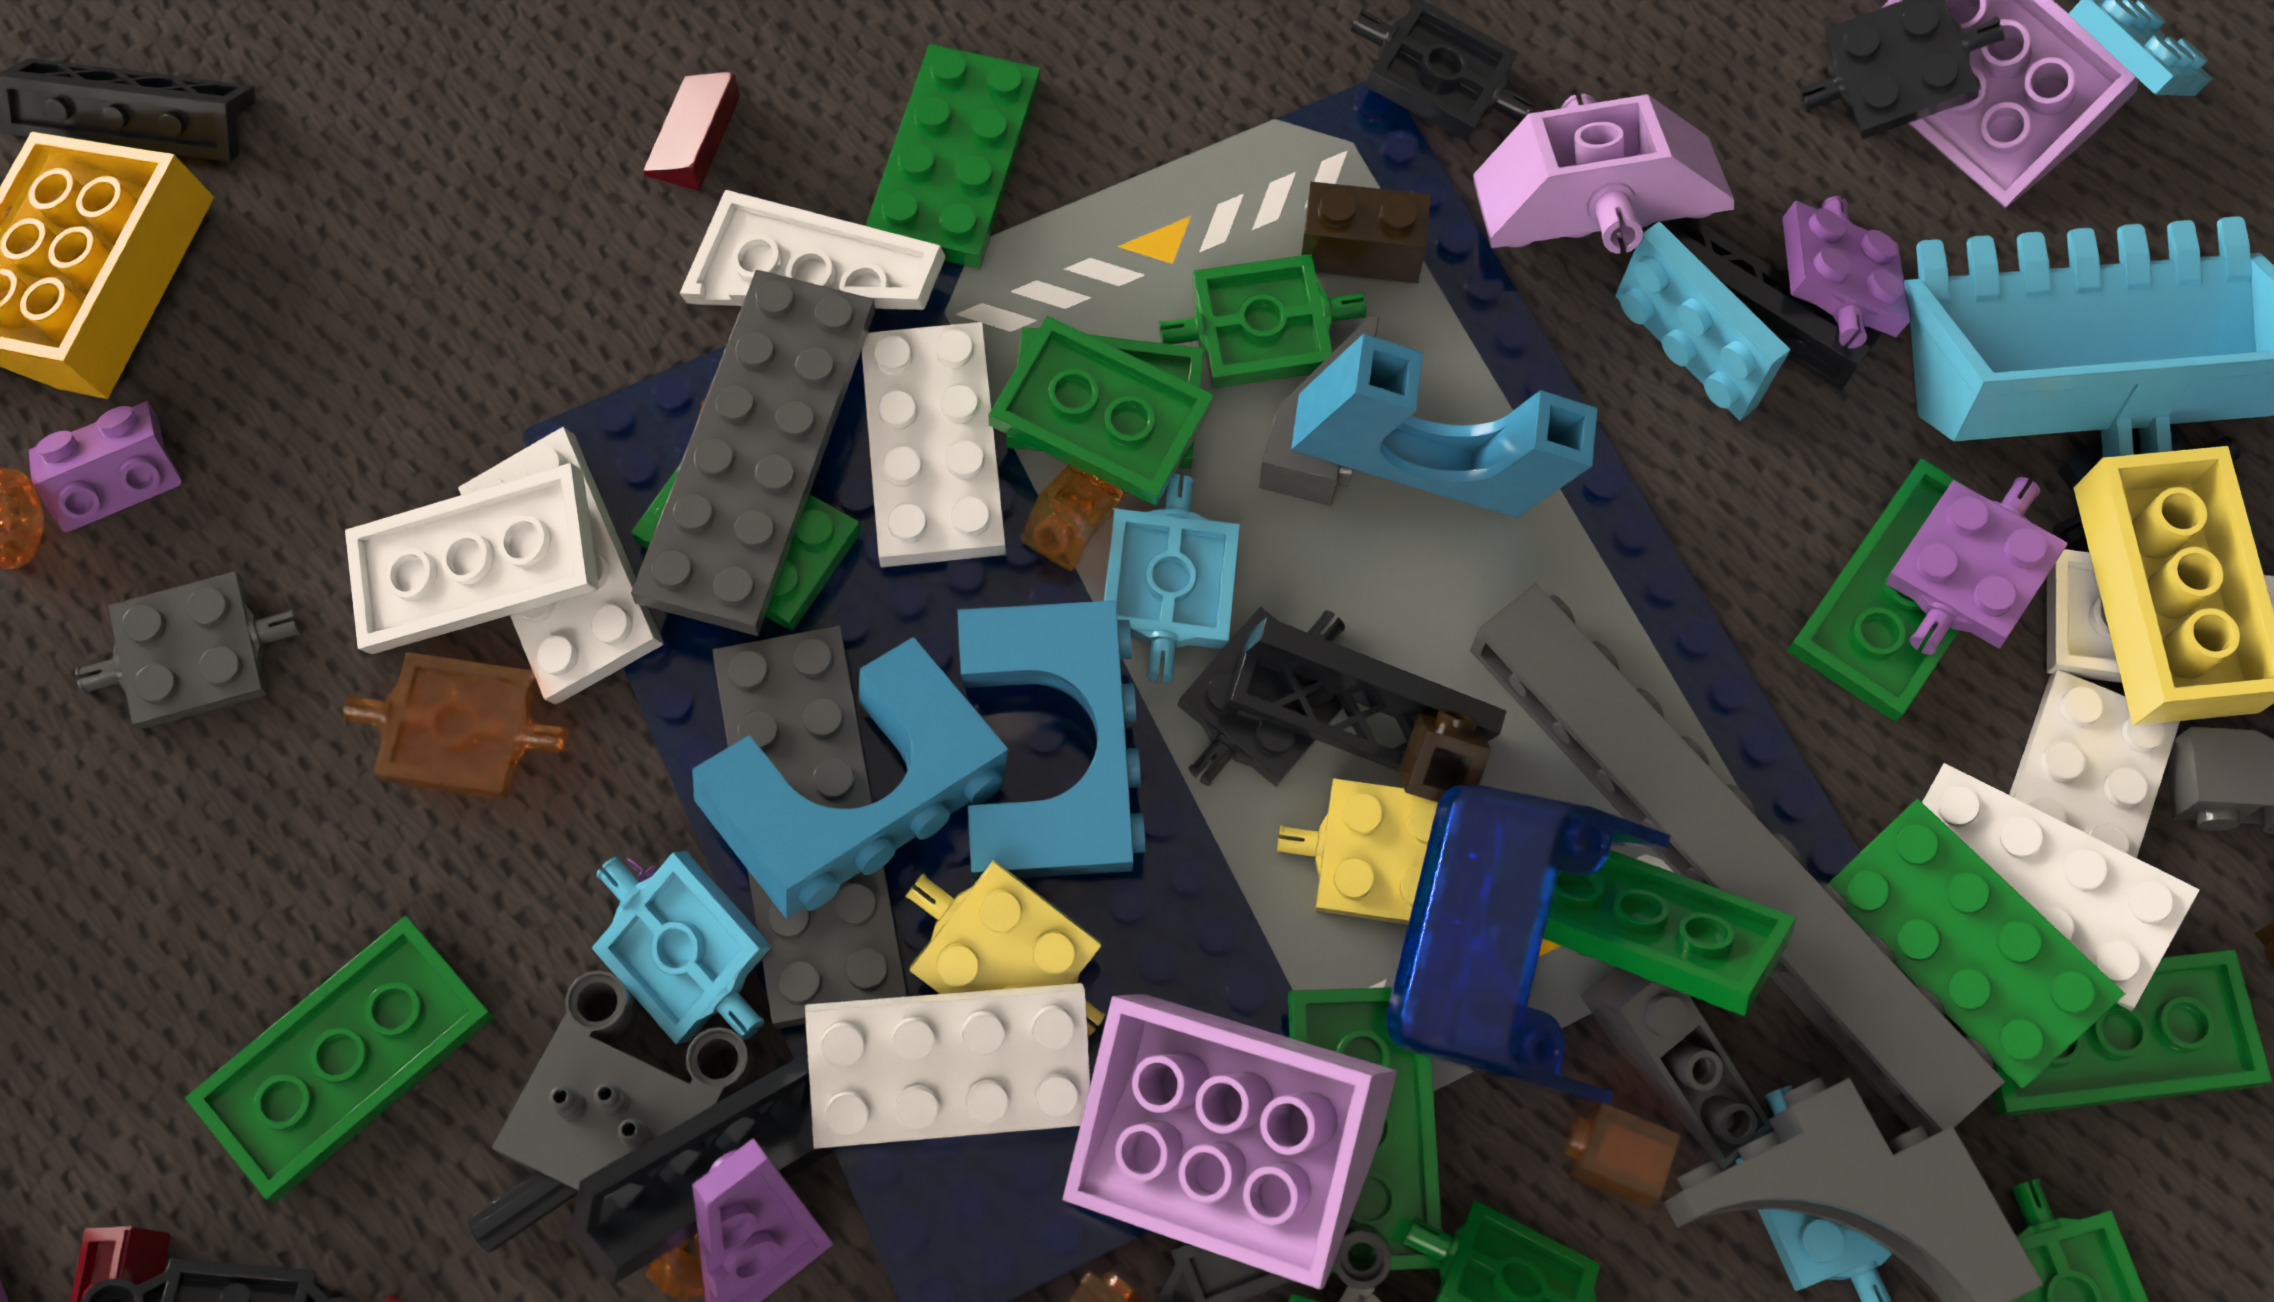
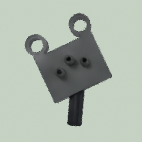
M601 970L587 972L576 978L569 987L565 998L566 1014L491 1147L505 1158L535 1172V1174L469 1218V1229L479 1246L486 1252L496 1250L578 1194L580 1180L752 1084L757 1072L756 1061L742 1038L732 1030L722 1027L710 1028L698 1034L690 1043L686 1054L687 1070L692 1077L689 1084L607 1045L627 1037L635 1027L638 1018L637 1003L620 979L612 973ZM606 994L617 995L618 1003L616 1009L609 1018L599 1022L588 1021L589 1007L596 998ZM723 1050H731L738 1053L737 1066L729 1076L717 1080L706 1077L707 1063L714 1054Z

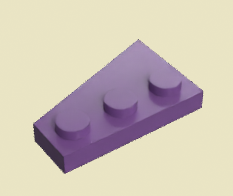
M754 1139L750 1140L740 1149L728 1152L720 1157L712 1165L710 1171L693 1184L705 1302H761L834 1245Z

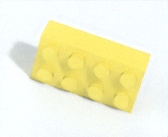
M2222 446L2102 458L2074 487V492L2133 726L2262 712L2274 704V611L2229 447Z

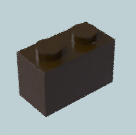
M1310 181L1301 255L1312 254L1316 273L1418 284L1427 244L1431 194Z

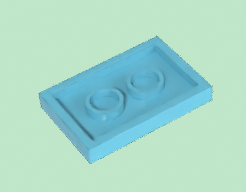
M2081 0L2068 13L2155 95L2195 96L2213 79L2201 68L2208 61L2206 57L2187 40L2181 38L2177 42L2173 38L2167 37L2159 29L2165 23V20L2142 0H2138L2136 3L2132 0Z
M1660 221L1643 233L1642 241L1635 248L1615 297L1620 301L1624 313L1630 320L1639 325L1643 324L1662 343L1664 352L1672 362L1679 366H1685L1704 385V389L1713 403L1721 408H1727L1739 421L1757 408L1791 349Z

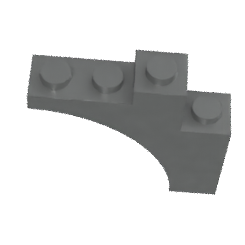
M1819 1077L1783 1095L1789 1107L1769 1120L1775 1131L1738 1149L1744 1162L1721 1172L1715 1160L1706 1163L1677 1178L1683 1191L1664 1202L1677 1228L1702 1218L1726 1212L1753 1209L1790 1211L1838 1223L1866 1236L1898 1257L1932 1288L1942 1302H2010L2043 1285L1954 1127L1952 1126L1929 1137L1924 1126L1921 1125L1885 1142L1850 1078L1827 1089L1822 1078Z

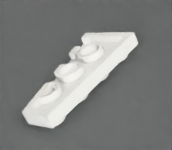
M725 190L680 295L686 303L742 306L755 270L758 269L873 298L875 309L924 310L946 256L940 245Z

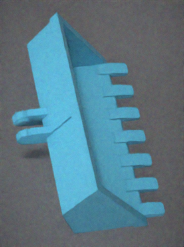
M2239 216L2225 217L2218 220L2219 256L2200 257L2195 224L2190 220L2171 222L2167 226L2169 260L2150 261L2145 228L2141 224L2121 226L2117 230L2119 264L2100 265L2094 231L2091 228H2078L2070 230L2067 234L2069 267L2049 269L2044 235L2041 232H2026L2017 237L2019 271L1999 273L1994 240L1991 236L1986 235L1974 236L1967 240L1969 275L1949 277L1943 242L1939 239L1923 240L1916 246L1919 279L1904 280L1910 314L1918 415L1952 441L2101 430L2103 458L2134 455L2132 428H2139L2141 454L2172 451L2170 424L2274 416V265L2261 253H2250L2245 221Z

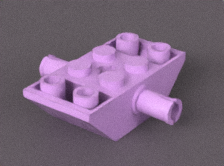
M1581 94L1583 105H1579L1576 95H1573L1564 102L1561 109L1528 114L1473 174L1474 186L1491 248L1503 246L1523 247L1534 241L1559 237L1580 238L1592 232L1601 231L1604 246L1609 251L1620 254V245L1617 238L1623 239L1626 252H1630L1638 247L1642 241V227H1646L1653 222L1685 217L1698 219L1710 216L1716 212L1734 210L1733 195L1708 136L1648 94L1598 103L1592 96Z

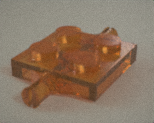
M406 652L399 681L388 695L386 701L349 695L345 701L349 707L344 706L343 719L345 722L380 727L381 746L373 771L380 781L505 800L508 798L516 763L524 753L525 748L562 754L565 750L563 742L567 743L568 735L567 727L565 726L558 727L531 723L530 708L537 684L532 670Z

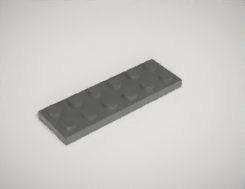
M758 269L755 270L631 591L635 604L740 632L759 635L875 314L873 298Z
M840 625L713 649L728 747L750 735L788 784L801 796L816 804L837 809L860 808L873 804ZM884 866L868 875H864L862 872L858 873L841 884L835 896L823 906L812 911L804 908L788 919L783 916L748 871L757 930L772 945V948L762 958L772 1024L776 1030L806 1024L805 1005L908 997Z

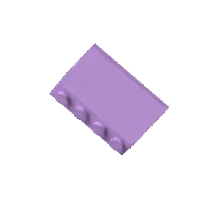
M1888 0L1883 7L1902 0ZM1946 0L1951 16L1961 25L1962 29L1988 21L1997 16L2000 20V25H2002L2005 40L1970 52L1969 64L1979 88L1977 99L1908 124L2006 209L2089 139L2137 91L2139 79L2053 0Z
M1150 995L1112 996L1062 1200L1305 1285L1322 1289L1327 1282L1380 1142L1397 1070Z

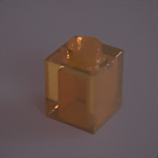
M1602 1102L1590 1114L1588 1119L1578 1116L1572 1127L1564 1151L1565 1155L1575 1158L1568 1177L1646 1209L1660 1200L1681 1134Z

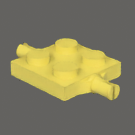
M1333 778L1331 784L1328 813L1320 825L1319 831L1280 825L1276 853L1284 852L1315 857V866L1319 877L1315 905L1316 912L1446 930L1449 927L1452 893L1460 878L1497 884L1501 879L1502 871L1500 869L1503 864V858L1499 856L1492 857L1464 853V846L1460 835L1461 809L1405 793L1404 788Z
M994 859L975 884L958 894L955 898L925 877V874H922L916 880L915 885L935 901L931 900L914 885L905 895L907 899H911L937 920L931 940L910 965L909 971L939 994L1077 984L1079 974L1102 946L1099 940ZM1086 1001V1017L1099 1026L1105 1013L1100 1012ZM1087 1020V1037H1089L1095 1031V1026Z

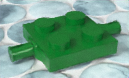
M1312 254L1193 270L1192 285L1196 300L1194 317L1169 321L1161 320L1158 323L1161 343L1180 344L1198 341L1199 347L1205 348L1204 355L1207 358L1212 389L1311 375L1333 353L1329 338L1331 322L1366 318L1367 309L1363 292L1328 298L1325 290L1317 280Z
M2040 1179L2010 1187L2027 1228L2020 1230L2015 1236L2043 1285L2010 1302H2149L2112 1211L2080 1220L2069 1218L2054 1219L2040 1184Z
M1475 1200L1465 1215L1461 1227L1453 1236L1419 1220L1415 1216L1403 1241V1245H1408L1441 1262L1439 1268L1441 1284L1434 1302H1597L1594 1287L1601 1264Z

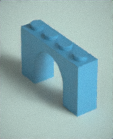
M1364 333L1304 388L1298 396L1291 451L1513 518H1518L1591 468L1593 464L1598 408L1540 390L1510 414L1493 422L1479 425H1447L1426 421L1412 416L1417 408L1423 352Z
M1116 600L957 610L960 669L964 688L1024 684L1054 687L1070 695L1085 709L1093 723L1097 736V749L1089 769L1081 780L1066 792L1041 801L968 805L971 873L974 881L979 879L993 859L1017 878L1132 871L1133 853H1145L1143 813L1130 814L1128 788L1141 787L1138 748H1126L1124 723H1136L1134 683L1121 684L1120 659H1132L1130 620H1117Z
M914 637L860 668L858 702L900 752L908 770L898 787L885 798L873 804L852 809L830 808L807 800L788 784L750 735L692 769L694 801L786 919L804 908L812 911L823 906L835 896L841 884L860 872L864 875L876 872L891 860L897 848L916 836L922 840L934 835L947 823L952 813L969 802L972 805H979L987 801L1003 784L1008 748Z

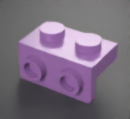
M148 401L133 407L120 406L113 408L101 415L97 422L72 432L58 431L43 438L36 447L28 450L32 487L63 532H70L178 487L181 484L180 474L165 451L160 422Z

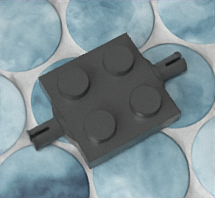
M234 571L108 605L115 638L113 659L84 667H77L75 669V676L80 678L76 679L83 694L120 684L126 692L132 725L141 730L268 695L262 666L265 644L302 635V629L298 625L300 620L294 609L258 619L249 607L244 580Z

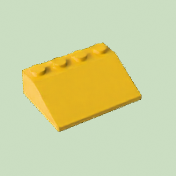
M31 132L0 187V367L59 390L104 399L109 398L214 199V196L174 154Z

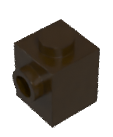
M1445 708L1439 709L1437 716L1419 711L1398 771L1405 793L1470 812L1491 753L1490 745L1483 731L1476 728L1477 721L1474 718Z

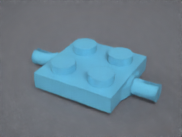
M1175 474L1167 487L1165 509L1140 512L1115 508L1111 532L1104 601L1116 600L1117 620H1130L1131 638L1151 644L1146 678L1156 683L1159 675L1160 659H1163L1161 683H1170L1174 680L1176 647L1180 648L1191 645L1223 649L1229 642L1240 524L1212 521L1194 512H1190L1194 479L1184 475L1181 496L1179 498L1180 474Z
M687 851L673 852L652 877L642 882L637 880L619 857H613L602 865L605 869H599L596 876L619 899L620 905L616 910L610 927L593 945L592 949L615 976L621 980L629 992L675 1044L689 1042L710 1017L717 1013H720L742 1040L753 1036L758 1031L757 1028L762 1027L764 1024V1019L759 1017L739 992L743 987L746 976L772 948V945Z
M1792 1085L1764 1096L1774 1116L1789 1107L1783 1095L1792 1091ZM1742 1157L1736 1160L1737 1164L1744 1162ZM1758 1209L1795 1292L1826 1279L1845 1280L1850 1278L1861 1302H1892L1876 1268L1892 1255L1886 1248L1866 1236L1832 1221L1790 1211Z

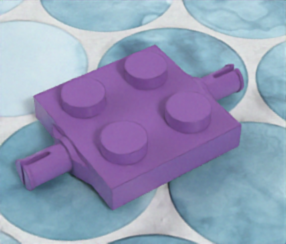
M1840 196L1827 198L1820 209L1795 201L1782 217L1791 295L1815 304L1834 316L1839 327V342L1842 346H1845L1847 343V348H1857L1865 343L1867 340L1865 327H1871L1897 337L1910 322L1898 243L1881 231H1868L1852 224L1848 216V203L1844 198L1840 202Z
M2025 477L2016 478L2001 503L1989 500L1955 480L1951 482L1885 583L1913 599L1924 613L1927 614L1916 632L1910 637V643L1916 650H1918L1931 631L1933 633L1921 653L1933 655L1949 628L1970 632L1993 646L2001 648L2068 544L2064 540L2031 523L2024 516L2034 499L2040 494V488L2034 481L2023 497L2018 499L2029 479Z

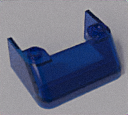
M1457 785L1447 790L1440 798L1436 807L1387 1010L1386 1024L1392 1041L1403 1051L1544 1092L1610 1105L1613 1091L1559 1075L1565 1048L1563 1031L1552 1015L1527 1006L1558 871L1570 875H1590L1599 870L1606 862L1611 845L1668 848L1671 835L1586 805L1484 785Z

